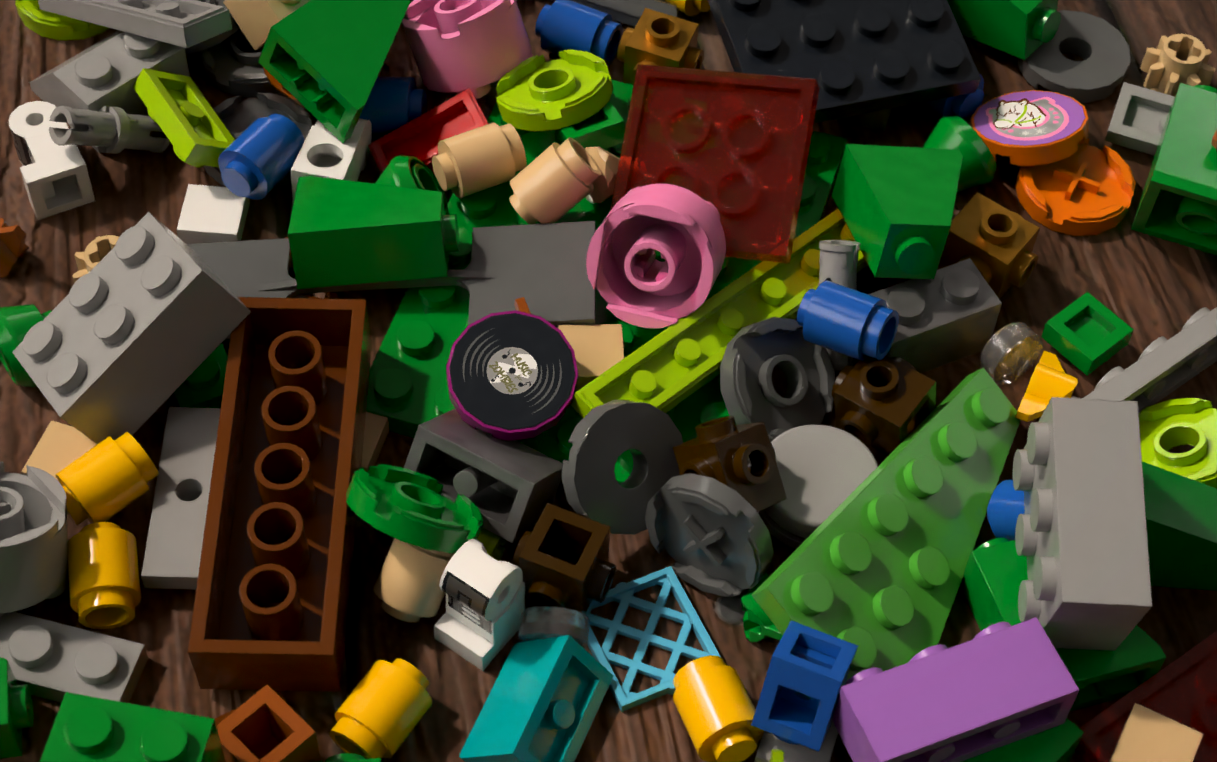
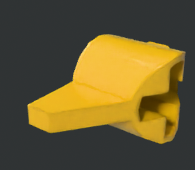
M1043 351L1015 418L1029 422L1042 416L1052 397L1071 398L1078 384V379L1064 372L1055 354Z

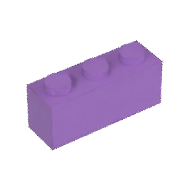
M1035 617L1013 626L1009 622L995 623L980 631L973 640L951 648H947L943 644L928 647L917 653L909 663L884 672L881 668L874 667L855 674L840 688L832 721L853 762H961L1064 724L1079 692V688L1039 620Z

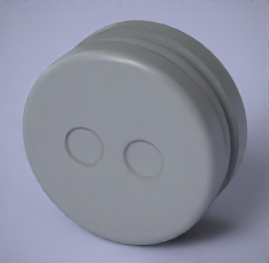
M804 425L789 429L778 435L771 442L775 450L776 463L787 499L759 511L758 514L773 537L783 544L797 549L878 467L877 461L863 442L844 430L826 425Z

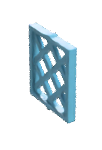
M671 566L628 583H618L615 588L609 590L602 603L592 600L581 623L575 621L593 657L613 675L609 689L621 712L665 694L673 695L676 690L673 685L674 672L681 655L694 660L704 656L721 657ZM656 584L662 586L656 604L633 596L634 593ZM671 591L682 612L664 607ZM612 601L620 603L613 621L590 613L592 609ZM629 606L651 613L645 631L622 624ZM660 617L683 624L676 642L654 635ZM590 625L608 630L602 647H600ZM691 628L704 651L685 645ZM617 634L640 641L633 659L610 652ZM649 645L672 652L665 670L642 663ZM609 663L628 669L622 687ZM637 673L661 680L660 684L639 693L630 691Z

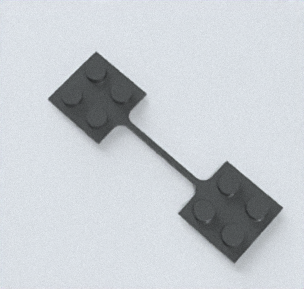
M595 221L473 228L470 264L464 270L449 269L447 277L297 289L296 279L291 278L289 275L291 250L288 238L187 244L237 297L293 298L306 293L456 285L465 288L470 294L468 325L490 313L514 311L515 299L521 297L525 298L531 314L541 316L554 326L596 324V288L593 289L586 269L588 246L596 231ZM231 333L222 342V344L230 343Z

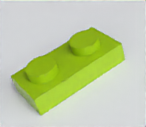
M143 68L132 87L147 107L150 118L160 126L173 145L176 156L184 163L193 167L211 166L219 168V155L235 139L191 77Z

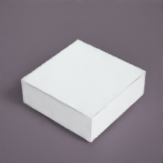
M188 184L177 226V235L186 244L241 241L250 200L247 197H239L233 194L227 187Z

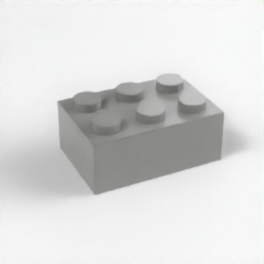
M148 211L135 226L127 229L119 237L114 248L88 274L83 275L74 283L69 294L43 321L36 323L30 328L24 340L12 353L59 417L98 444L108 436L115 440L125 432L133 435L251 311L193 249Z
M1052 397L1038 422H1031L1028 430L1027 444L1023 450H1016L1013 460V486L1015 491H1024L1025 514H1019L1017 518L1015 545L1018 556H1027L1028 580H1022L1019 588L1020 622H1024L1037 617L1055 648L1115 651L1152 607L1138 401Z

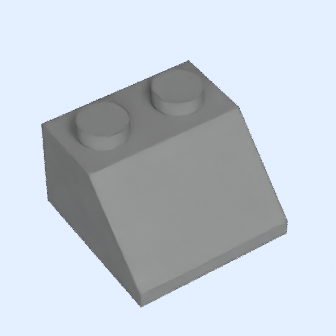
M118 30L29 83L31 90L41 100L49 102L56 107L68 106L75 109L98 111L103 106L122 108L126 114L148 115L147 107L132 87L142 69L146 68L189 76L184 47ZM92 146L99 154L101 153L96 146Z

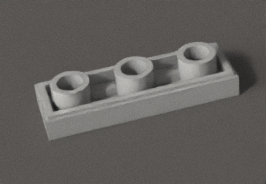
M169 407L158 470L159 475L157 476L141 573L144 588L195 590L197 588L221 408Z

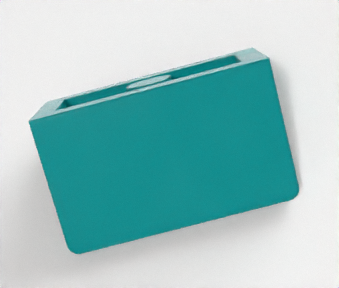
M570 635L516 643L512 647L459 757L464 762H575L613 679V675Z

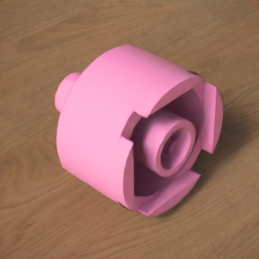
M414 0L409 4L406 11L408 20H402V25L423 84L429 90L456 92L458 95L470 88L476 99L489 93L491 90L490 83L500 80L504 74L514 69L522 61L533 57L530 41L516 0Z
M650 184L631 189L615 204L595 231L588 246L586 258L588 279L593 289L597 288L600 295L608 303L606 308L622 321L644 328H664L677 323L682 317L684 318L695 312L706 300L724 263L726 240L720 222V214L711 202L680 186ZM655 250L660 252L661 258L666 260L665 262H660L655 259Z

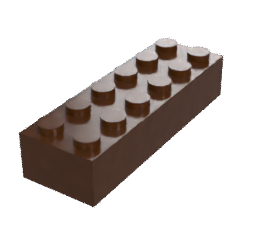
M238 297L251 313L231 332L188 654L200 689L260 690L267 684L274 691L341 692L357 515L346 502V492L354 472L361 468L372 352L367 301L363 299Z

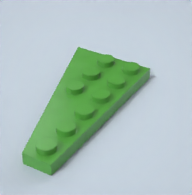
M984 367L966 376L752 594V597L782 635L790 621H794L858 645L846 682L855 674L869 668L878 667L884 672L909 663L917 653L939 643L962 581L970 553L974 548L986 516L989 500L997 486L1021 421L1015 418L1017 410Z

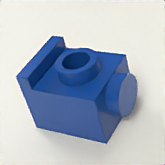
M790 621L772 655L751 726L772 733L783 742L803 745L819 752L832 725L840 688L846 683L858 645Z

